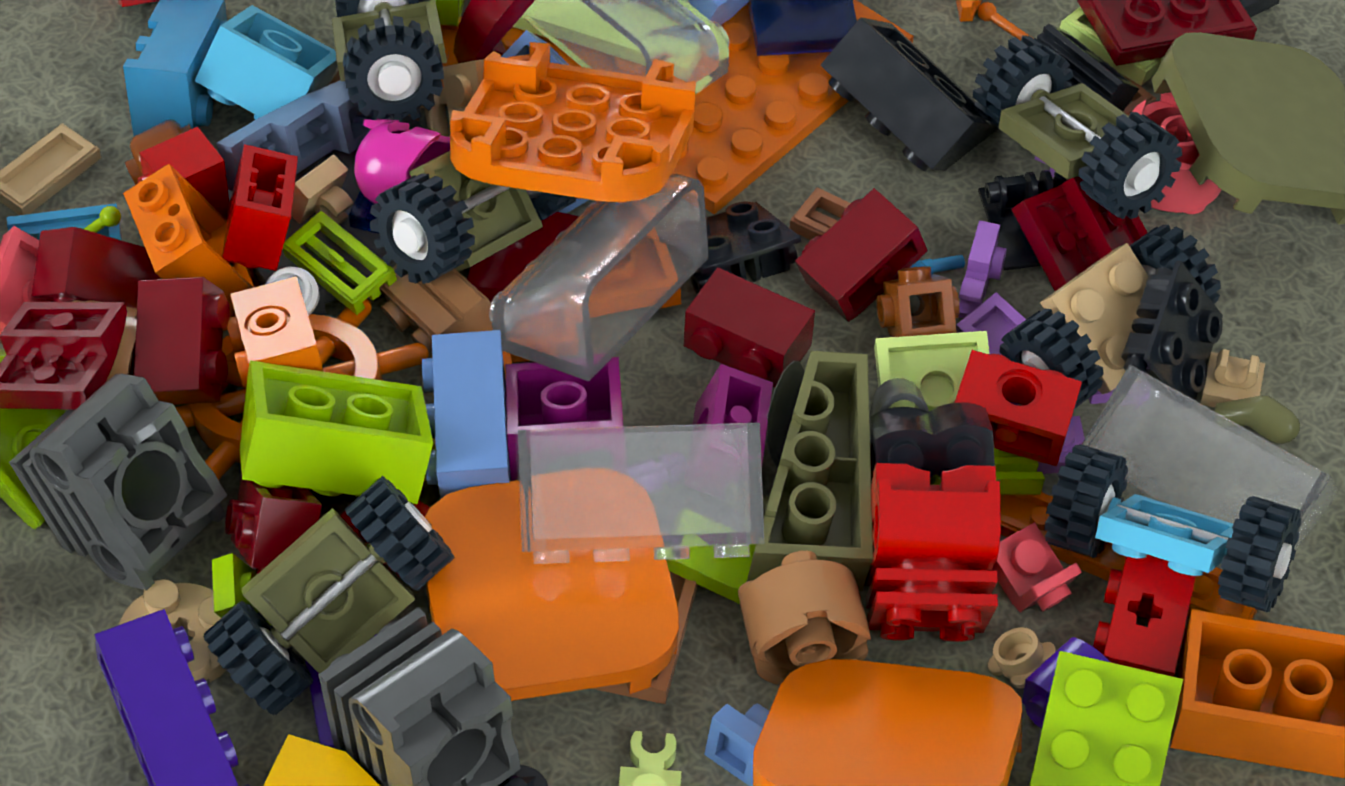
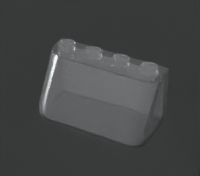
M535 0L522 15L524 20L581 67L646 77L654 59L674 63L673 76L684 82L696 81L695 94L728 72V47L730 42L725 29L719 23L710 21L695 9L688 0Z
M675 173L670 175L668 181L658 193L645 199L628 202H592L581 216L565 231L561 232L550 246L534 261H531L520 275L494 297L489 310V318L492 322L493 330L501 331L502 350L590 381L709 258L705 197L702 182L698 179Z
M1132 365L1128 366L1082 445L1126 458L1128 473L1125 479L1127 480V486L1122 492V496L1127 499L1137 494L1233 524L1235 519H1239L1242 505H1246L1247 498L1252 496L1300 510L1301 525L1298 529L1300 532L1299 540L1294 547L1296 551L1326 513L1339 491L1330 475Z
M760 423L518 430L515 435L521 553H533V564L570 563L569 552L593 551L594 562L630 561L629 549H654V560L690 559V547H713L714 558L750 557L749 545L765 544Z

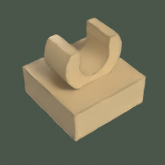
M334 154L295 182L291 216L299 224L320 211L324 212L338 225L348 218L345 211L353 205V201L341 189L348 173V168Z
M1222 349L1219 353L1211 352L1200 405L1215 408L1217 403L1260 396L1265 363L1260 362L1259 357L1251 355L1250 360L1229 356L1230 350Z

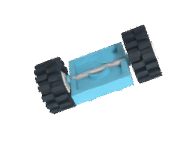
M1082 444L1075 445L1072 453L1069 452L1065 457V467H1060L1057 474L1059 478L1058 483L1053 485L1051 491L1053 495L1052 502L1047 506L1046 514H1049V517L1045 521L1044 530L1047 531L1045 539L1048 541V544L1096 558L1097 554H1101L1104 550V543L1109 542L1112 543V550L1118 554L1132 558H1145L1148 554L1169 561L1168 567L1173 571L1191 576H1201L1203 572L1209 573L1221 564L1223 571L1218 581V584H1220L1218 593L1221 595L1220 598L1264 612H1270L1271 608L1275 606L1277 596H1280L1283 591V582L1285 579L1287 580L1290 573V562L1295 557L1296 550H1294V547L1300 535L1298 531L1301 525L1300 510L1252 496L1247 498L1246 505H1242L1239 519H1235L1233 524L1137 494L1123 501L1124 498L1121 496L1127 486L1125 477L1128 473L1126 458Z

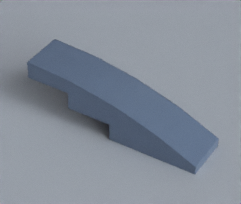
M340 80L306 94L254 120L216 143L218 152L225 162L228 190H233L244 144L298 156L296 174H298L333 150L348 154L356 150L371 130L363 125L364 119L375 120L374 111L371 110L367 117L359 111L358 102L353 104L350 100L345 81L341 82ZM409 112L403 113V114H402V117L404 118V117H406L407 115H409L410 113H409ZM386 114L385 119L393 120V115Z

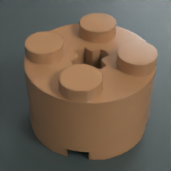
M797 551L784 557L781 563L782 566L774 568L739 587L740 608L757 674L764 680L780 685L790 672L809 663L828 659L863 661L869 652L867 641L868 639L871 640L870 631L856 578L848 567L833 561L817 560L816 554L812 551Z

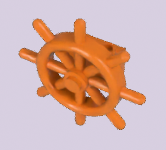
M297 276L230 294L236 316L230 318L227 325L229 335L223 338L222 351L227 358L228 375L226 382L221 385V394L229 384L245 389L220 395V402L186 404L175 408L187 428L196 426L202 440L213 450L212 454L205 460V463L219 480L235 462L241 463L239 449L242 421L239 423L228 417L244 412L250 360L383 380L382 375L421 365L422 359L428 358L429 352L424 344L412 343L376 353L373 343L358 329V326L371 313L372 304L369 299L363 302L365 309L358 315L346 307L336 318L316 314L308 316ZM330 357H335L337 359L344 361L342 363H338L335 365L322 367Z

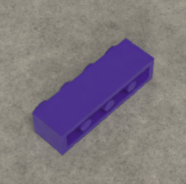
M165 609L94 634L98 662L148 785L238 786L231 769L239 765L236 751L227 731L218 734L215 731L209 716L216 713L214 699L204 678L194 681L187 664L194 660V654L183 626L173 629Z

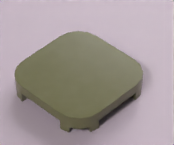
M1201 32L1185 33L1176 38L1161 59L1159 68L1151 80L1154 93H1172L1200 155L1189 170L1198 184L1202 185L1207 179H1210L1221 190L1236 198L1233 209L1252 214L1262 200L1327 207L1331 209L1337 224H1345V86L1335 72L1321 60L1304 50L1287 45Z

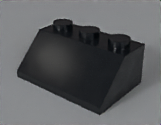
M860 17L821 63V66L832 76L828 81L829 85L850 102L856 98L869 110L865 115L867 121L882 134L889 136L893 133L906 145L902 150L903 154L923 171H926L929 167L932 170L946 171L998 130L997 127L976 111L974 107L976 101L891 23Z

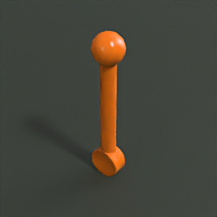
M984 2L980 4L977 13L981 20L994 22L1020 41L1022 35L1030 36L998 14L993 3Z

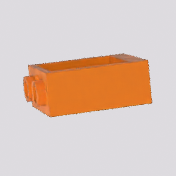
M167 164L123 193L155 273L162 279L206 278L224 291V295L229 302L230 318L236 316L230 294L258 287L260 284L252 268H247L237 262L222 258L227 219L170 164Z

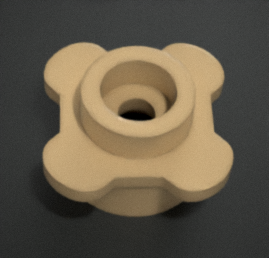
M1023 627L1014 628L1002 634L995 642L993 656L989 659L988 668L992 675H1004L1010 679L1013 687L1023 689L1025 679L1050 658L1057 649L1051 642L1041 643L1035 632L1031 629Z

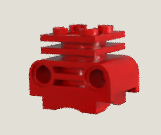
M876 463L871 484L873 560L864 584L865 586H870L866 595V608H870L866 618L869 630H880L881 638L893 641L914 639V631L940 632V639L948 642H966L975 639V633H984L998 607V594H992L998 583L997 571H991L998 558L1001 534L1000 481H996V466L965 465L954 470L942 471L940 485H930V471L921 470L908 464Z

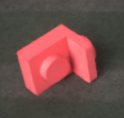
M1035 522L1000 541L998 558L991 570L997 571L999 584L1019 612L1028 609L1036 603L1042 612L1054 607L1073 594L1067 585L1083 573L1077 563L1065 569L1063 568Z

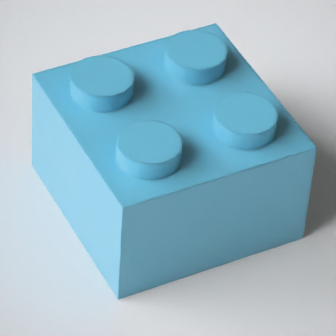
M251 5L220 25L195 82L208 88L207 93L213 99L226 105L237 104L254 113V119L256 120L306 94L328 86L338 67L336 51Z

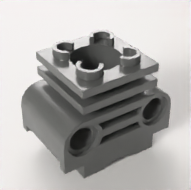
M115 374L76 410H67L9 462L65 550L69 553H73L76 550L78 555L84 557L90 554L97 566L111 579L120 584L148 590L155 583L152 577L211 521L220 522L226 515L220 502L227 494L215 473L196 450L188 433L187 426L173 403L162 402L157 399L144 377Z
M419 607L400 620L388 623L375 637L351 653L339 656L326 670L318 674L334 747L338 750L346 751L380 786H498L521 769L518 749L511 731V718L513 717L511 696L495 682L492 662L458 630L450 629L442 635L441 629L434 622L427 625L426 614Z

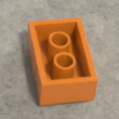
M1192 609L1180 648L1177 678L1183 679L1174 719L1170 748L1345 778V635Z

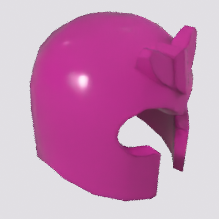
M364 119L363 125L371 130L360 143L355 156L354 173L358 188L368 201L373 204L378 203L375 199L379 194L411 178L410 170L449 151L450 138L440 135L441 133L421 127L409 130V123L399 122V120Z

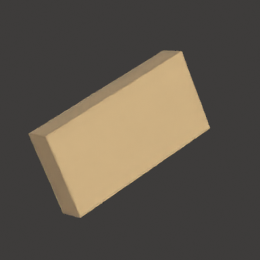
M63 123L0 170V202L18 215L32 213L100 160V149Z

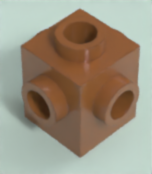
M922 266L898 270V279L882 281L884 295L877 296V314L880 326L887 328L889 336L902 337L957 333L955 319L959 317L960 305L955 286H952L951 279L936 274L931 275V267ZM916 295L919 298L920 306L915 313L911 314L909 296Z

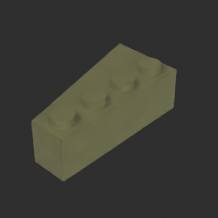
M810 351L747 582L755 580L762 574L782 566V560L787 555L797 551L808 550L816 554L817 560L833 561L848 567L856 578L859 591L863 590L873 560L868 354Z

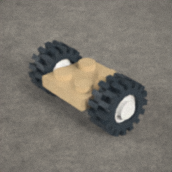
M1163 224L1160 227H1155L1130 246L1126 243L1115 248L1042 300L1040 304L1044 310H1039L1005 334L1001 339L1004 343L1000 345L999 352L1013 362L1041 370L1058 371L1068 378L1082 381L1075 405L1076 408L1098 391L1102 395L1108 393L1133 375L1124 370L1125 361L1121 355L1125 349L1130 332L1135 333L1131 326L1134 319L1140 318L1136 311L1140 305L1148 276L1155 274L1157 268L1173 270L1176 260L1182 261L1215 304L1220 297L1216 292L1221 289L1220 280L1214 279L1212 276L1217 274L1218 271L1215 264L1207 265L1205 259L1210 255L1206 249L1203 248L1198 251L1194 247L1198 241L1191 234L1184 239L1183 229L1176 226L1171 230L1169 225Z

